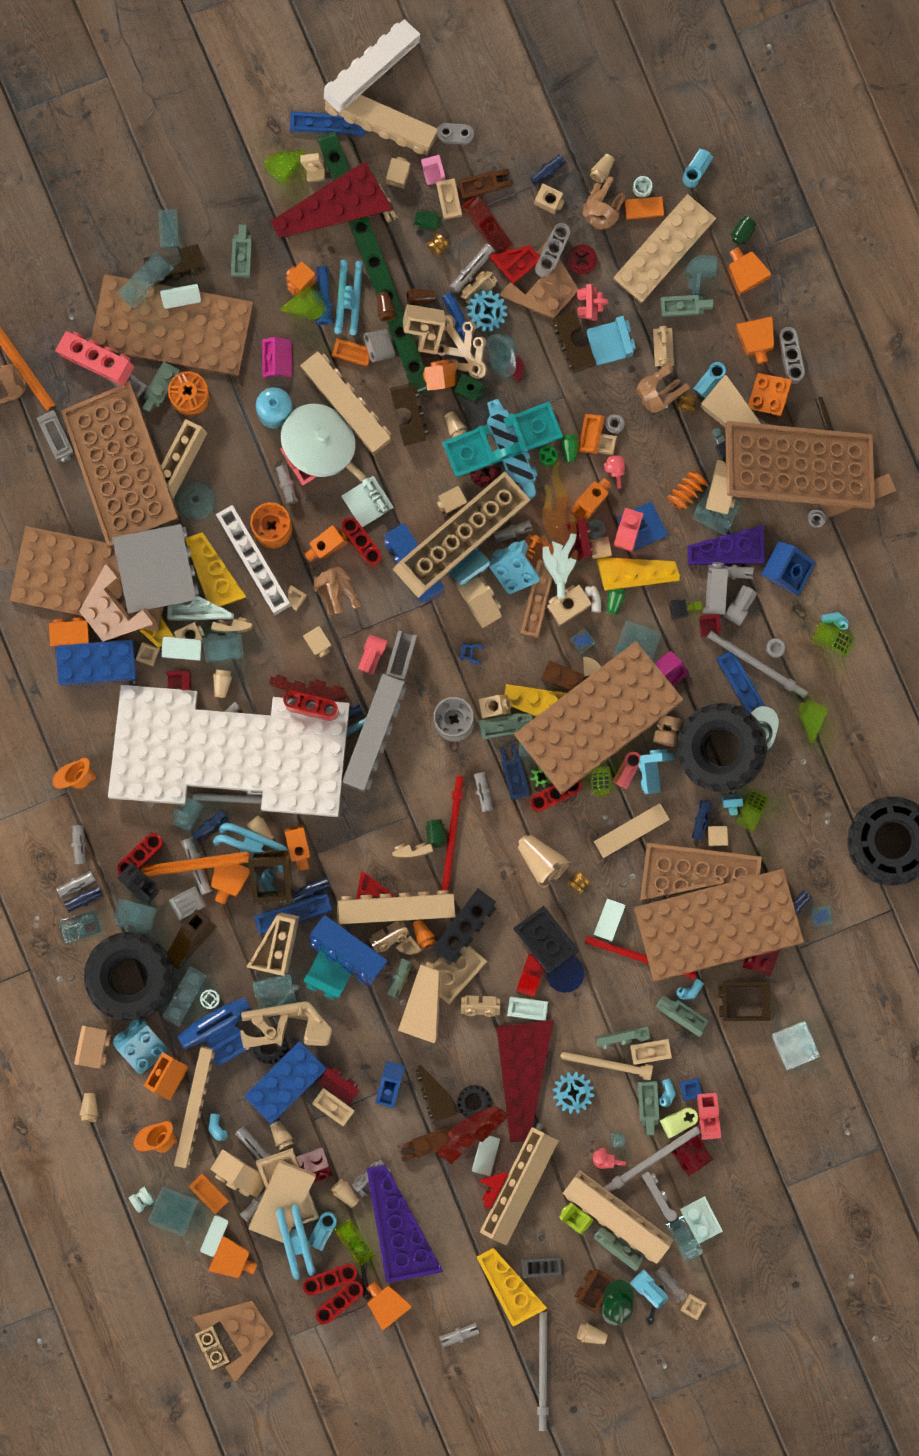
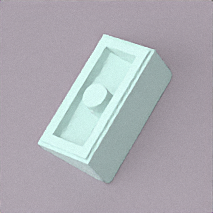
M197 284L162 290L160 292L165 309L201 302Z
M163 637L162 657L200 661L202 641Z
M607 899L594 935L612 942L626 905Z
M481 1134L472 1172L487 1176L491 1175L500 1138Z
M219 1215L214 1216L200 1249L202 1253L212 1257L215 1255L228 1220Z

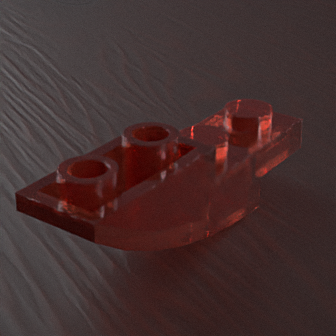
M276 675V678L271 676L269 681L270 686L286 690V693L296 691L333 701L347 697V692L344 691L345 688L333 685L332 688L326 686V682L315 679V682L310 681L308 688L305 687V683L296 680L294 683L288 682L287 678L281 675Z
M498 1106L473 1114L448 1133L451 1139L437 1151L439 1156L452 1164L477 1139L483 1142L509 1117V1114Z

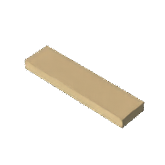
M659 803L595 840L594 844L602 858H605L670 819Z

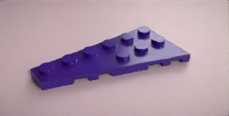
M386 1164L366 1167L385 1282L390 1283L443 1272Z

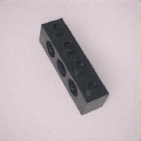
M477 888L432 948L431 952L448 965L451 962L456 963L462 955L460 950L463 946L467 948L473 941L472 934L475 931L479 933L485 925L482 922L486 916L491 917L497 909L494 907L496 901ZM473 908H479L482 912V915L480 917H474L471 913V910ZM467 923L470 926V931L467 933L462 932L460 925ZM452 938L457 939L459 946L452 948L449 946L448 941Z

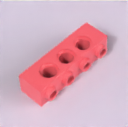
M65 332L55 350L62 358L124 387L134 369L129 357L123 354L118 356L114 354L115 351L106 346L103 349L99 347L97 342L91 339L86 341L77 332H73V334ZM99 354L98 358L93 360L94 356ZM114 362L113 366L109 367V364Z

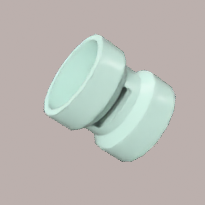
M640 176L634 181L633 193L637 198H647L652 191V181L646 176Z
M205 990L200 996L202 1006L207 1009H214L220 1004V995L214 990Z
M145 1186L139 1190V1193L128 1197L138 1213L142 1212L145 1206L155 1202Z

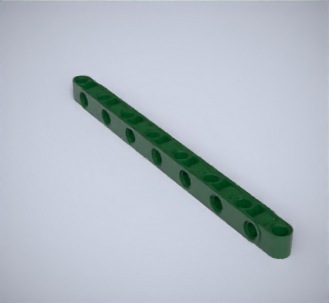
M335 131L318 136V144L332 181L350 171ZM338 156L340 160L337 163H333L330 161V158ZM368 217L348 222L376 297L380 292H388L393 297L392 304L396 311L395 319L386 323L409 383H412L413 388L417 387L419 395L433 391L427 390V383L423 377L425 367L413 335L406 333L404 337L396 335L398 330H404V312ZM359 225H364L366 230L358 232L356 228ZM372 260H378L380 262V264L377 267H371L369 265V263ZM415 364L420 369L417 372H411L409 367Z

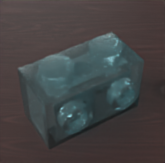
M237 631L226 632V636L209 634L207 638H203L206 663L245 659L242 635L237 634Z
M119 899L113 921L117 922L118 927L128 929V926L136 927L135 931L146 934L147 930L152 931L158 909Z

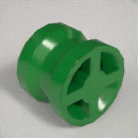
M552 446L542 447L539 452L540 463L546 467H551L556 463L558 457L557 450Z

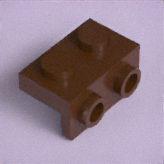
M594 1268L593 1271H588L584 1278L587 1282L583 1288H578L574 1297L577 1298L576 1303L596 1314L603 1302L605 1288L615 1279Z

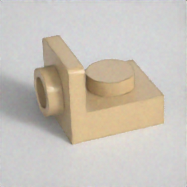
M320 154L301 155L300 162L307 171V181L309 183L325 181L326 163Z

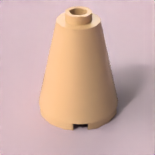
M525 835L519 840L518 849L541 888L551 885L549 881L552 879L557 880L569 867L567 863H570L567 858L534 836Z

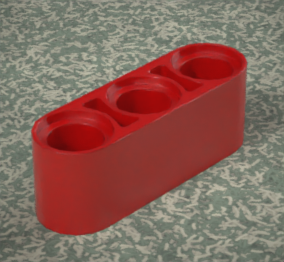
M345 518L342 521V531L367 565L371 567L378 566L382 560L380 550L355 518ZM352 522L356 527L353 531H348L345 529V525ZM358 538H365L367 540L366 545L358 546L356 543ZM376 553L378 559L374 562L369 561L368 555Z
M289 691L283 697L285 707L290 712L326 721H333L339 716L338 706L333 700L296 691ZM291 698L298 700L295 705H289L288 701ZM315 703L316 707L309 710L306 708L307 704ZM326 708H335L332 714L325 713Z
M581 781L577 782L578 789L576 791L568 789L557 800L553 799L550 795L551 791L556 789L554 785L535 794L530 800L531 809L535 812H542L578 794L582 788ZM536 798H541L544 801L542 808H536L533 805V801Z
M156 833L147 835L118 863V874L122 873L121 868L124 864H131V862L140 870L163 847L162 837ZM157 837L159 839L158 846L150 847L149 840ZM144 851L145 858L142 861H137L135 858L136 852Z
M349 1263L311 1276L304 1281L303 1290L307 1295H316L349 1283L356 1278L357 1268ZM347 1267L352 1268L354 1271V1276L351 1278H346L343 1275V1270ZM328 1274L335 1276L336 1281L332 1285L325 1282V1276ZM308 1281L316 1282L317 1289L315 1291L307 1289L306 1284Z
M357 1280L349 1282L321 1305L315 1314L317 1321L321 1324H328L362 1295V1283ZM352 1284L358 1285L360 1287L359 1294H351L349 1287ZM342 1297L345 1300V1305L343 1307L335 1306L334 1299ZM321 1310H328L330 1318L322 1320L319 1316Z

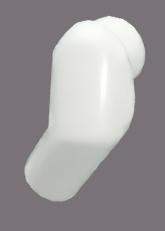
M595 586L585 587L586 596H592L591 612H601V596Z

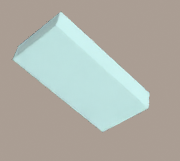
M510 997L507 1016L546 1021L548 1002Z

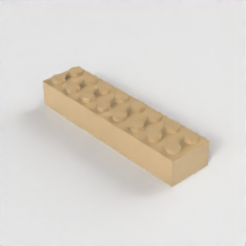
M506 472L502 473L404 557L393 570L419 598L519 512L530 499Z

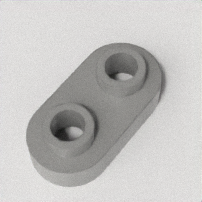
M443 123L437 128V138L442 143L467 145L474 139V130L467 124ZM443 130H448L449 134L444 135L442 132ZM463 131H467L468 135L462 136L461 133Z

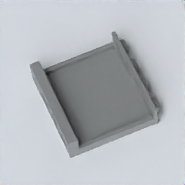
M181 524L112 537L127 613L138 612L144 608L148 610L196 600L195 595H199L197 584H193L192 576H195L193 565H189L188 558L191 557L190 548L185 546L184 541L187 538L186 528L182 527Z

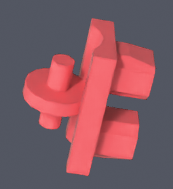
M586 284V288L577 290L578 300L586 301V307H578V317L589 319L592 322L598 321V312H603V306L608 305V299H603V293H597V287H593L592 284Z

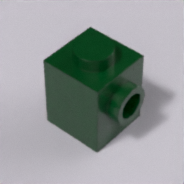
M462 374L454 394L475 404L477 399L481 400L485 390L482 389V382Z

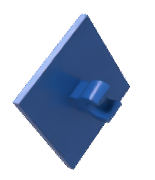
M652 501L633 509L643 513L633 551L668 536ZM623 514L617 517L620 523Z

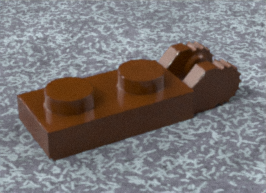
M509 169L496 172L490 171L458 180L462 200L512 186V180L499 183L496 178L507 176L510 173Z
M445 1127L411 1139L412 1141L397 1147L398 1150H404L409 1146H414L415 1153L401 1157L402 1161H406L453 1146L454 1142L449 1128Z

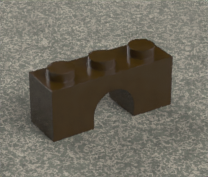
M199 245L181 248V261L175 266L167 265L163 260L162 254L143 258L149 282L157 285L165 283V280L182 279L187 274H191V276L201 274L205 267Z
M572 310L554 317V323L551 324L554 334H558L561 341L558 343L561 351L566 352L568 357L565 359L568 369H572L574 373L595 366L596 361L589 344L577 347L571 341V336L582 329L576 311Z
M412 383L389 388L394 408H407L411 411L409 421L399 424L403 445L407 446L426 441L425 435H428L426 423L422 424L421 421L424 413L422 406L417 404L416 399L420 398L417 387L413 388Z

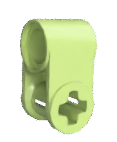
M685 1108L661 1119L660 1123L667 1137L671 1138L696 1124L698 1115L694 1109ZM686 1112L694 1114L691 1122L684 1120Z

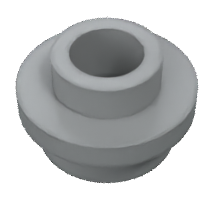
M613 414L607 418L605 425L609 432L619 433L623 430L625 422L620 415ZM617 421L619 425L618 427H613L611 423Z
M813 509L809 512L808 521L811 526L821 527L826 523L827 515L823 510Z

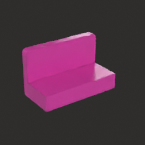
M271 337L262 340V377H292V341L290 339Z
M671 651L655 663L673 687L689 674L683 662Z

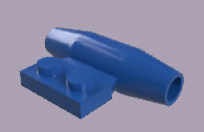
M245 997L222 1005L195 1021L177 1037L185 1050L207 1042V1047L212 1048L213 1052H215L213 1060L218 1067L247 1050L243 1048L240 1029L234 1025L242 1019L241 1012L251 1011L252 1009Z

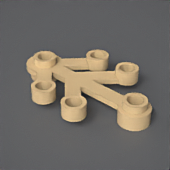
M445 315L447 326H444V331L448 332L458 348L440 344L437 354L440 356L448 354L465 357L469 364L459 363L456 359L448 361L449 363L455 362L456 370L468 371L471 377L475 379L484 377L487 372V366L482 361L484 347L486 346L485 338L476 337L473 340V332L476 329V325L474 322L468 321L463 324V331L465 332V340L463 341L454 328L456 324L454 317ZM468 324L471 325L470 331L467 328ZM479 339L482 342L481 346L478 345ZM472 341L476 348L475 358L471 353ZM441 347L444 348V352H443V353H442L441 350H440Z

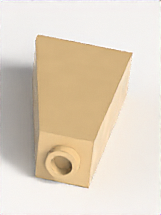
M726 375L723 376L700 406L701 409L724 427L727 421L761 424Z
M426 962V964L422 963L420 965L398 1031L432 1043L437 1042L441 969H438L436 964Z

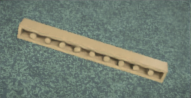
M203 1046L200 1048L174 1166L186 1168L191 1162L189 1156L194 1148L192 1142H195L196 1139L194 1134L199 1126L197 1120L201 1117L202 1111H200V1107H203L204 1099L202 1098L206 1094L207 1088H205V1085L210 1077L208 1076V1071H211L212 1068L210 1062L211 1059H214L215 1055L212 1048Z

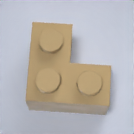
M407 304L403 317L404 333L418 335L417 344L419 352L437 354L445 326L444 310Z
M717 460L705 509L728 514L729 508L733 509L736 497L727 496L726 462Z
M475 575L468 583L462 585L454 582L482 628L502 617L499 611L501 606L496 598H492L494 593L482 575L479 577Z
M223 1149L211 1167V1170L216 1173L215 1177L224 1183L228 1181L226 1183L228 1187L235 1191L239 1188V1192L246 1197L252 1195L257 1198L265 1186L257 1169Z

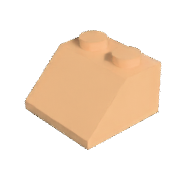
M82 1026L74 1064L101 1069V1066L105 1065L107 1054H104L105 1046L110 1044L111 1035L108 1034L109 1030Z

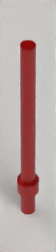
M456 776L455 789L452 791L451 799H453L441 890H449L460 802L463 800L464 794L462 792L464 777Z
M586 936L584 942L586 944L649 964L647 955ZM697 972L687 973L682 976L695 979Z

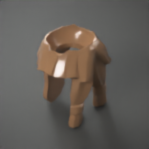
M613 177L607 178L602 189H600L602 184H594L587 203L583 204V216L586 222L595 229H608L619 218V209L625 200L623 192L614 199L612 207L602 203L614 179Z
M669 363L653 375L643 378L637 386L636 394H639L642 404L652 413L668 408V404L690 389L688 384H684L676 391L670 393L681 383L679 379H676L661 392H657L659 380L670 374L673 370Z
M1 365L0 380L7 391L6 395L0 397V404H4L22 396L26 386L25 379L22 378L19 369L15 365Z
M338 566L322 572L319 577L315 576L313 590L324 598L327 612L331 616L344 612L339 599L342 593L349 597L353 609L361 607V603L351 583L350 575Z

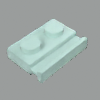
M705 1196L680 1209L697 1244L723 1232Z

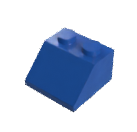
M778 541L761 575L773 584L799 596L816 562L795 546Z

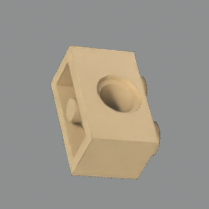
M572 585L565 590V598L559 599L557 595L548 601L547 609L559 627L591 607L592 603L580 585L576 587ZM571 600L574 606L571 609H566L563 606V602Z

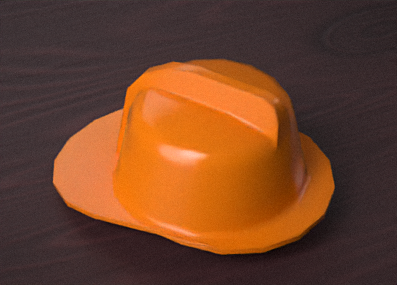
M82 758L61 767L54 775L52 781L55 788L58 789L69 786L83 789L96 779V775L90 768L89 759Z
M168 1121L143 1128L134 1139V1147L140 1152L155 1150L163 1153L178 1143V1139L173 1132V1125Z

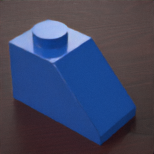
M386 1061L375 1103L394 1108L405 1069L404 1065Z

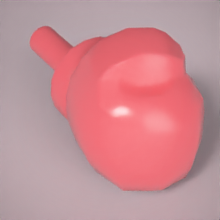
M619 455L610 456L607 462L604 463L605 472L611 473V477H616L617 489L622 488L620 476L624 475L625 471L624 458Z
M600 1148L593 1154V1163L597 1168L613 1169L614 1165L626 1166V1161L615 1160L614 1155L608 1154L606 1148Z

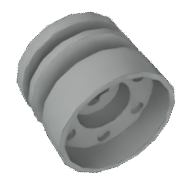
M448 697L436 706L433 713L434 725L438 734L443 739L450 742H459L466 739L472 733L474 714L471 706L464 699ZM457 717L458 724L454 723L452 725L450 719H455Z

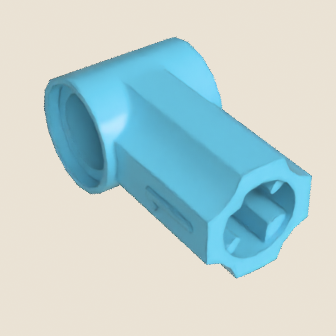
M699 149L690 165L685 169L682 180L686 187L693 188L698 185L700 178L714 158L708 151ZM694 174L696 179L691 180L687 175Z
M720 362L711 364L708 371L693 390L705 399L725 375V366ZM714 368H720L722 370V374L720 376H714L712 374V370Z
M325 1211L322 1213L308 1240L309 1245L321 1251L323 1250L337 1223V1216L334 1212ZM331 1216L334 1222L332 1225H325L323 1218Z
M644 1269L630 1282L657 1309L662 1307L669 1298Z

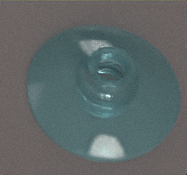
M190 482L179 491L177 505L180 512L187 518L202 519L212 512L215 505V496L208 485L202 482ZM194 496L199 497V501L196 503L192 501Z

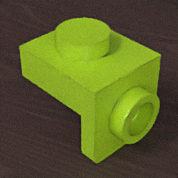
M572 1203L563 1208L559 1217L581 1235L584 1234L594 1221Z

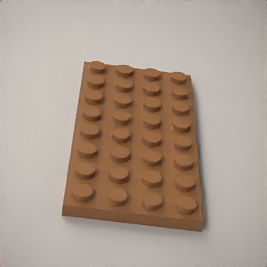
M104 274L91 340L97 342L99 347L104 349L106 346L115 351L114 354H123L157 362L164 361L168 364L239 377L253 308L252 301L200 292L201 302L165 309L160 292L176 287L160 284L154 285V283Z
M131 382L126 383L124 387L120 385L61 410L108 548L114 547L112 540L114 536L157 529L180 520Z
M727 421L725 423L727 496L868 509L875 507L872 434Z
M25 526L9 601L82 616L79 611L103 567L110 562L119 573L114 547L108 548L105 542ZM118 577L107 588L127 612L121 580ZM164 606L148 609V612L156 622L141 629L158 632ZM140 611L127 614L132 619Z
M635 641L514 733V736L559 793L563 794L684 700L637 641Z
M784 869L634 907L653 982L804 943Z

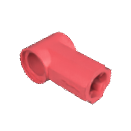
M369 634L358 670L374 675L380 656H383L388 641Z
M629 752L625 756L623 763L612 780L613 783L626 790L639 769V762L637 765L631 766L628 763V758L635 755L640 760V754L637 752Z

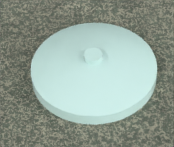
M306 404L292 411L283 423L281 430L283 450L291 463L299 470L312 476L327 477L339 473L351 461L355 451L354 433L347 424V421L336 410L321 404Z

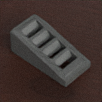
M561 1256L520 1259L521 1278L562 1276ZM543 1261H546L547 1273H544ZM551 1261H554V1273L551 1272ZM528 1262H530L531 1274H528ZM535 1262H538V1274H536Z

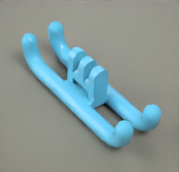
M343 259L340 261L334 332L336 334L342 333L344 309H352L349 332L354 336L358 331L363 263L361 261H356L353 290L352 286H346L348 263Z
M231 823L222 824L219 832L224 834L226 831H232L246 837L244 842L226 835H218L213 840L216 846L223 842L240 849L241 852H264L262 851L263 845L277 851L288 850L280 843ZM277 865L279 873L283 872V865Z
M292 1205V1214L296 1228L291 1229L290 1234L284 1209L278 1208L276 1210L278 1224L293 1278L295 1280L301 1278L295 1255L303 1254L308 1274L315 1276L316 1269L314 1268L299 1205Z

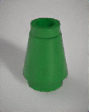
M563 435L561 444L565 462L577 461L579 446L577 435Z
M626 589L608 590L607 613L618 614L626 597Z

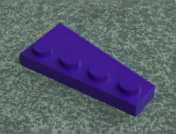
M763 525L688 545V566L713 565V562H721L724 565L764 564Z

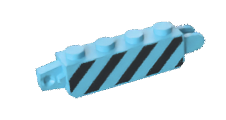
M498 399L488 402L490 416L487 420V425L496 448L503 449L519 442L514 426L507 429L504 418L509 417L511 414L508 413L507 409L504 410ZM528 451L503 460L502 463L507 474L529 499H533L536 495L533 483H535V477L538 475L535 467L530 466L528 459H530Z

